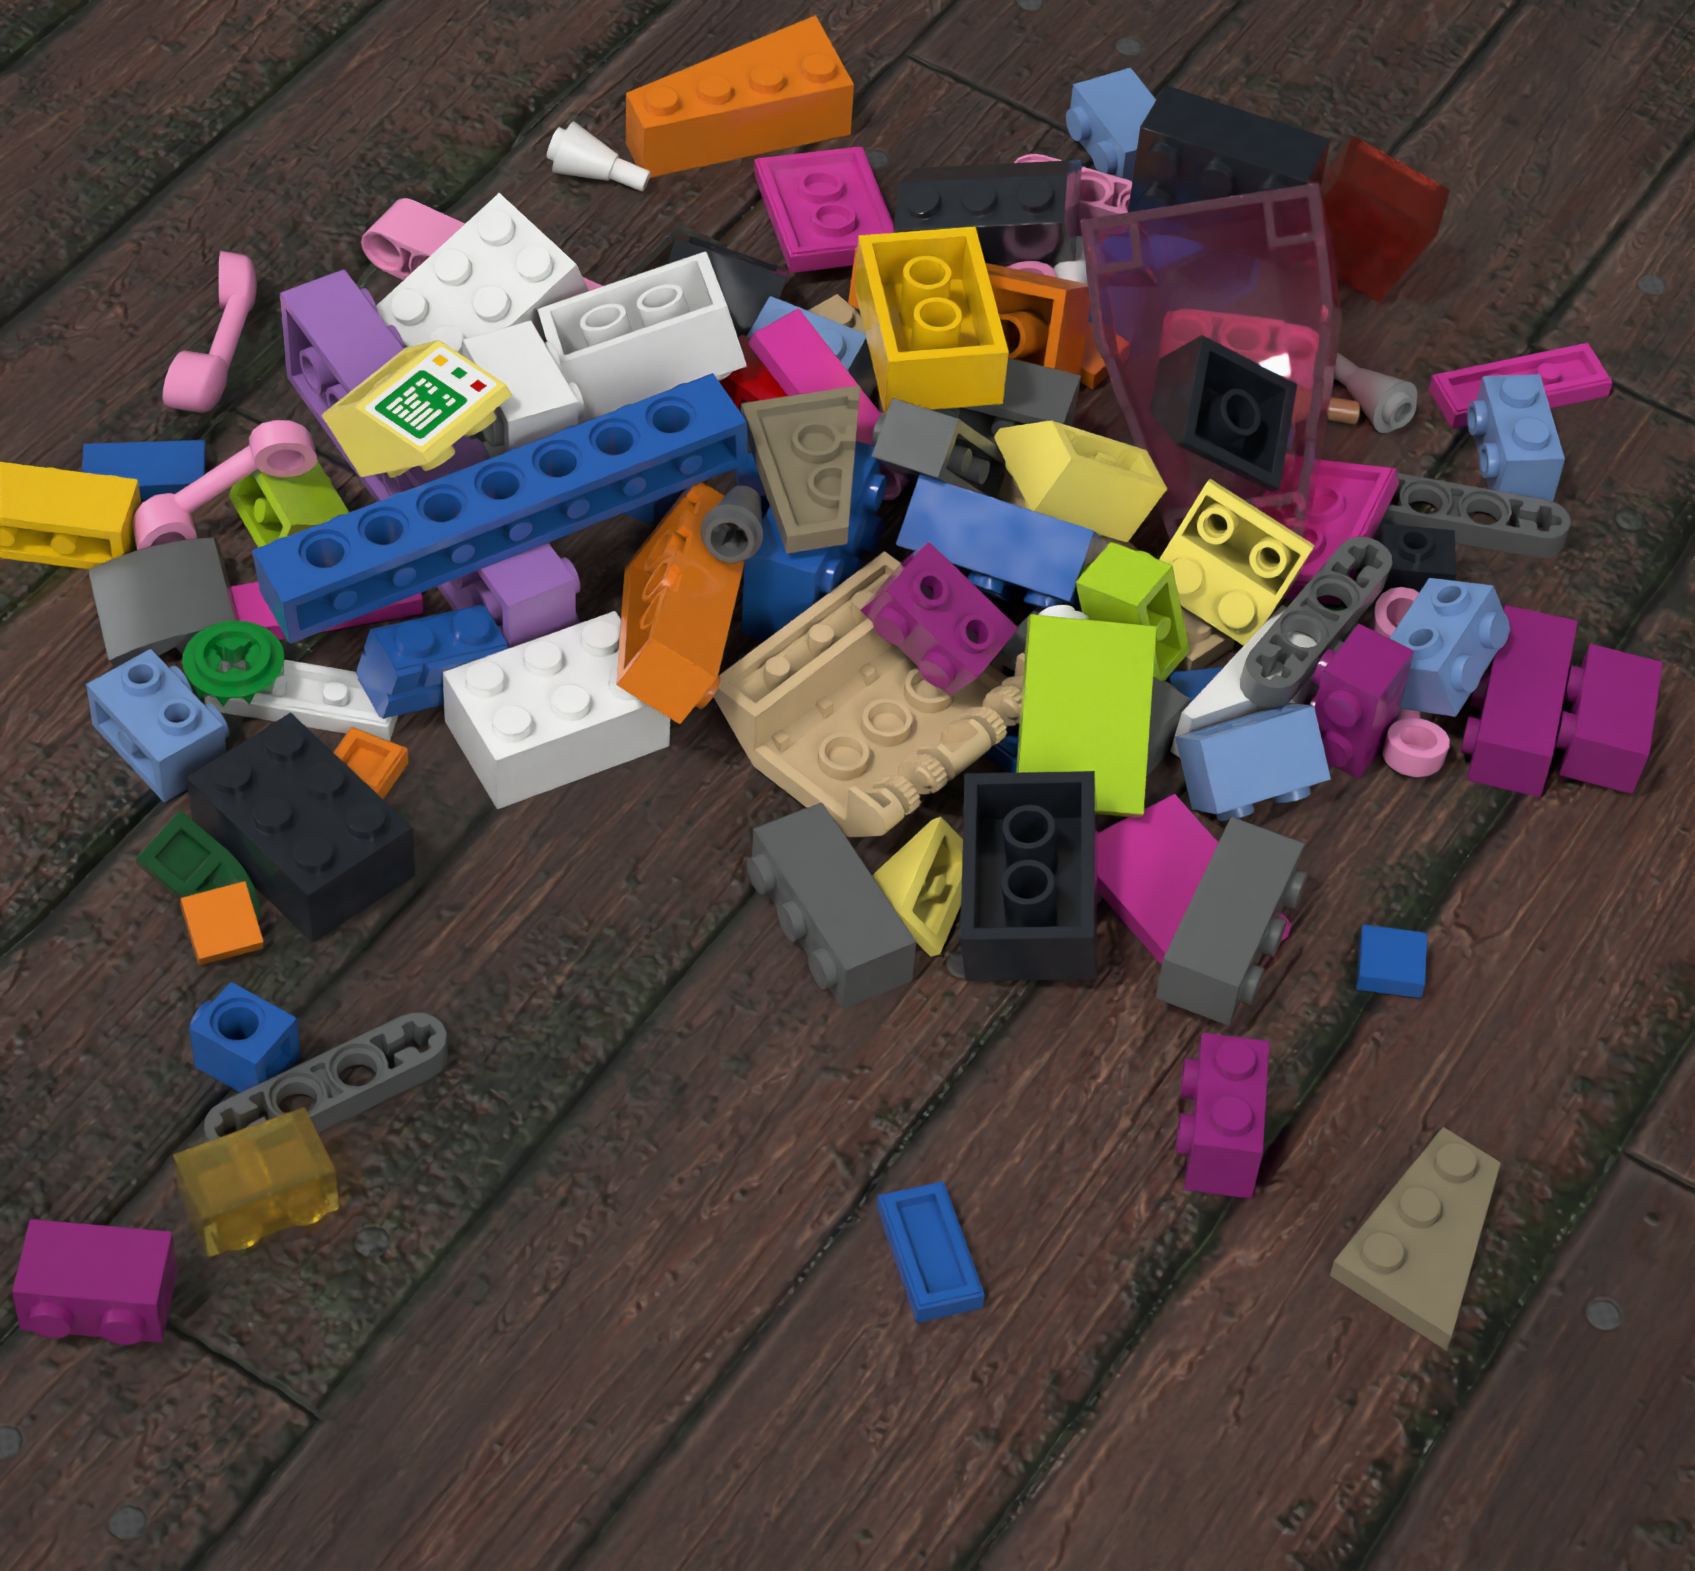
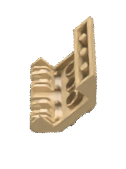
M885 551L720 674L721 681L713 696L752 765L808 808L822 802L845 837L884 835L903 820L904 814H910L920 806L919 803L921 801L918 794H930L931 792L939 791L947 784V781L954 779L989 751L991 746L1004 739L1008 733L1006 731L1007 726L1016 725L1017 723L1020 725L1025 660L1023 652L1017 656L1014 677L1008 678L989 664L977 679L949 697L941 688L927 682L919 672L918 666L897 645L887 642L876 632L873 622L860 610L901 564Z

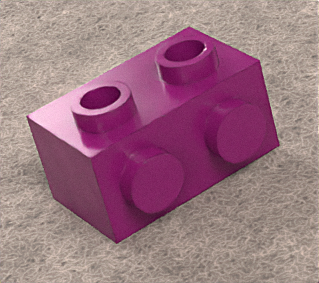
M929 541L902 561L860 610L873 622L876 632L884 640L897 645L918 666L923 678L933 686L941 688L949 697L977 679L1019 629Z
M1359 623L1337 652L1328 649L1322 656L1313 675V683L1319 685V689L1309 704L1315 708L1327 765L1339 768L1358 779L1361 778L1381 751L1388 729L1398 719L1414 650Z
M1590 644L1581 667L1570 665L1563 698L1564 702L1571 703L1570 711H1563L1561 713L1554 748L1563 750L1559 775L1633 793L1650 753L1663 662Z
M1202 1033L1197 1059H1184L1180 1098L1191 1099L1190 1114L1180 1113L1176 1138V1154L1187 1155L1184 1190L1252 1199L1263 1154L1270 1041Z
M30 1219L12 1291L20 1330L33 1331L47 1338H62L68 1334L103 1337L108 1341L123 1345L135 1344L139 1341L163 1343L178 1272L172 1232Z

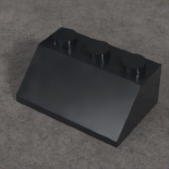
M1064 160L914 168L898 184L894 232L976 227L985 263L998 265L1015 264L1024 261H1039L1042 263L1075 261L1082 174L1081 161Z

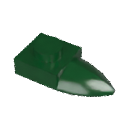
M181 810L175 814L136 858L135 864L179 901L183 897L245 881L256 919L258 920L261 917L254 886L243 866L225 847Z

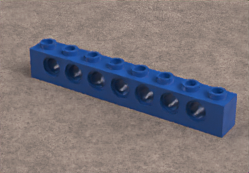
M713 373L688 383L679 384L665 392L633 404L624 405L613 412L576 426L567 427L548 437L519 448L510 449L496 457L462 470H455L444 477L405 492L395 493L379 502L347 514L338 515L327 522L288 537L278 538L267 545L256 548L252 552L260 593L290 644L744 466L748 464L747 421Z

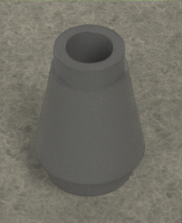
M748 486L732 488L706 514L702 521V541L710 554L720 561L735 563L752 557L762 544V500L753 488Z

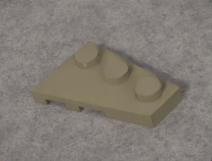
M860 385L741 403V414L747 421V441L786 554L844 545L848 542Z
M1443 1127L1333 1262L1330 1276L1447 1351L1501 1162Z

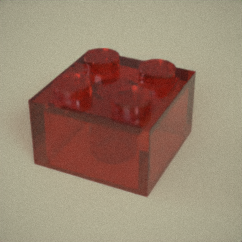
M1352 135L1324 171L1314 227L1297 257L1380 303L1438 234L1450 190Z

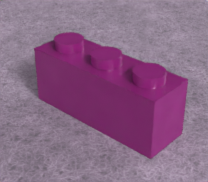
M1505 605L1503 611L1508 617L1511 631L1504 646L1498 650L1490 662L1489 672L1483 673L1478 687L1472 692L1469 707L1480 709L1481 711L1479 719L1468 716L1460 753L1471 755L1467 781L1541 797L1553 757L1578 621Z

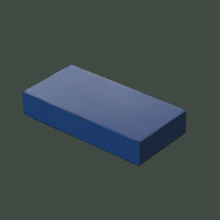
M205 440L83 444L82 472L138 479L141 500H148L154 495L176 494L206 474Z
M944 1181L878 1195L877 1211L916 1323L982 1309L985 1294Z

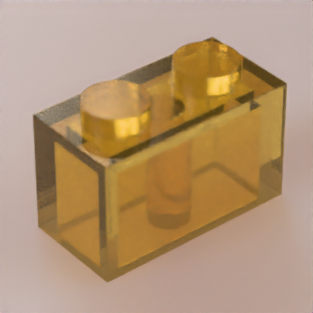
M305 1107L173 1154L178 1192L207 1257L227 1250L238 1251L248 1248L262 1237L294 1225H310L320 1220L326 1213L339 1209L336 1170Z

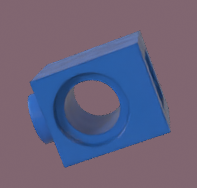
M230 982L214 1001L208 1000L198 1008L190 1023L189 1032L194 1066L240 1093L291 1069L301 1058L297 1018L233 982Z

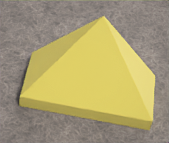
M942 817L931 820L872 875L915 941L930 957L941 953L961 906L963 839Z

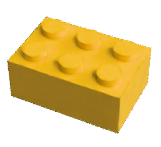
M976 227L858 235L855 292L883 411H888L892 398L929 410L1003 404L1009 351Z

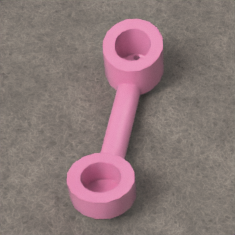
M220 251L219 308L224 310L209 354L184 350L179 352L174 358L163 387L162 399L164 406L167 408L205 413L211 411L220 401L226 388L228 370L248 312L251 311L255 304L257 294L255 267L247 255Z
M273 420L262 423L252 431L249 437L250 445L178 493L154 495L143 502L135 512L132 520L137 551L169 542L197 539L191 513L257 469L260 472L275 477H294L311 470L317 462V455L309 431L303 425L291 420Z
M1398 587L1391 588L1382 593L1376 601L1369 629L1390 638L1419 592L1410 588ZM1400 709L1397 721L1388 729L1382 755L1389 767L1402 775L1416 778L1430 776L1439 771L1443 766L1449 749L1450 739L1447 733L1437 724L1421 719L1420 711Z

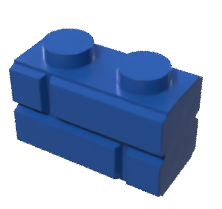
M481 604L370 629L364 646L366 653H362L356 672L358 680L378 716L385 719L444 705V671L508 649V643L486 606Z

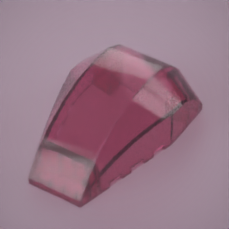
M1314 183L1080 220L1094 340L1100 356L1104 360L1117 401L1129 426L1134 446L1147 450L1167 487V490L1156 504L1170 541L1209 479H1212L1306 539L1329 414L1342 320L1336 267L1320 184ZM1204 335L1298 384L1279 490L1272 493L1176 445L1150 412L1160 358L1195 338Z

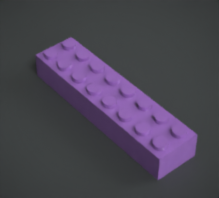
M345 269L280 293L287 378L376 502L384 500L395 493L405 492L444 477L455 470H462L489 459L488 453L479 439L471 440L469 436L463 435L452 444L456 451L455 454L436 468L423 471L421 466H416L393 478H389L386 472L360 477L325 422L322 414L405 348L402 337L395 326H386L378 315L375 302L366 288L359 289ZM550 542L437 586L453 610L481 604L486 606L508 643V649L580 624L576 613L575 594L580 592L578 574L569 559L565 557L559 558L550 546Z

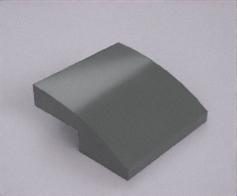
M214 537L189 539L151 546L106 561L88 570L108 660L115 668L149 649L158 656L176 647L183 655L188 642L204 628L224 621L239 620L220 544Z

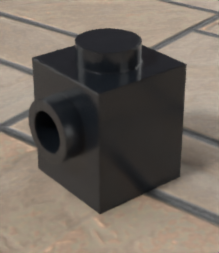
M1382 524L1379 542L1387 547L1392 555V566L1382 592L1374 600V607L1381 594L1391 588L1405 587L1420 593L1429 578L1455 581V530Z

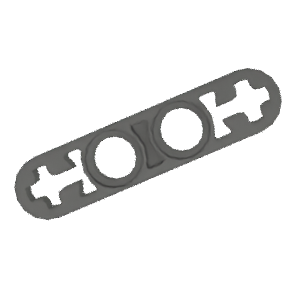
M1397 473L1399 485L1393 495V498L1398 499L1397 506L1389 504L1377 528L1381 529L1382 524L1455 530V543L1537 558H1548L1557 555L1563 550L1571 520L1565 508L1556 502L1546 499ZM1415 501H1426L1433 504L1438 509V512L1422 514L1413 510L1409 504ZM1475 511L1486 512L1495 517L1497 522L1491 525H1482L1471 520L1468 514ZM1510 519L1516 520L1515 527L1508 526ZM1537 526L1546 527V531L1537 530Z
M1369 537L1350 538L1339 546L1249 652L1240 677V689L1247 699L1261 707L1277 708L1286 705L1294 698L1313 675L1325 652L1328 649L1333 650L1382 592L1392 566V555L1387 547ZM1361 565L1366 566L1358 575L1356 582L1349 577L1352 568L1357 569ZM1323 595L1335 596L1346 604L1347 609L1341 611L1329 610L1318 602L1317 597ZM1293 631L1304 632L1313 637L1317 645L1309 648L1297 646L1288 640L1286 634ZM1277 660L1284 665L1281 676L1275 675L1270 680L1265 678L1275 668Z
M413 1012L402 1015L220 1102L209 1111L204 1122L205 1142L209 1157L217 1165L227 1169H242L252 1166L433 1078L442 1071L447 1063V1033L444 1025L436 1017L426 1013ZM415 1041L420 1047L428 1045L429 1050L419 1053L415 1047L406 1048L405 1044ZM395 1061V1068L389 1069L388 1063L390 1064ZM353 1065H365L376 1072L374 1079L362 1086H350L339 1079L341 1072ZM293 1094H305L316 1101L312 1110L299 1116L286 1114L278 1108L284 1098ZM260 1112H267V1118L271 1128L267 1127L265 1117L261 1119L259 1118ZM235 1127L239 1133H247L248 1137L237 1141L232 1134L225 1135L224 1131Z

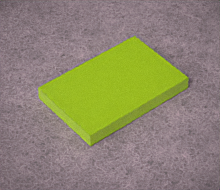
M1030 614L1027 621L1016 773L1095 771L1098 814L1140 818L1144 815L1156 626Z

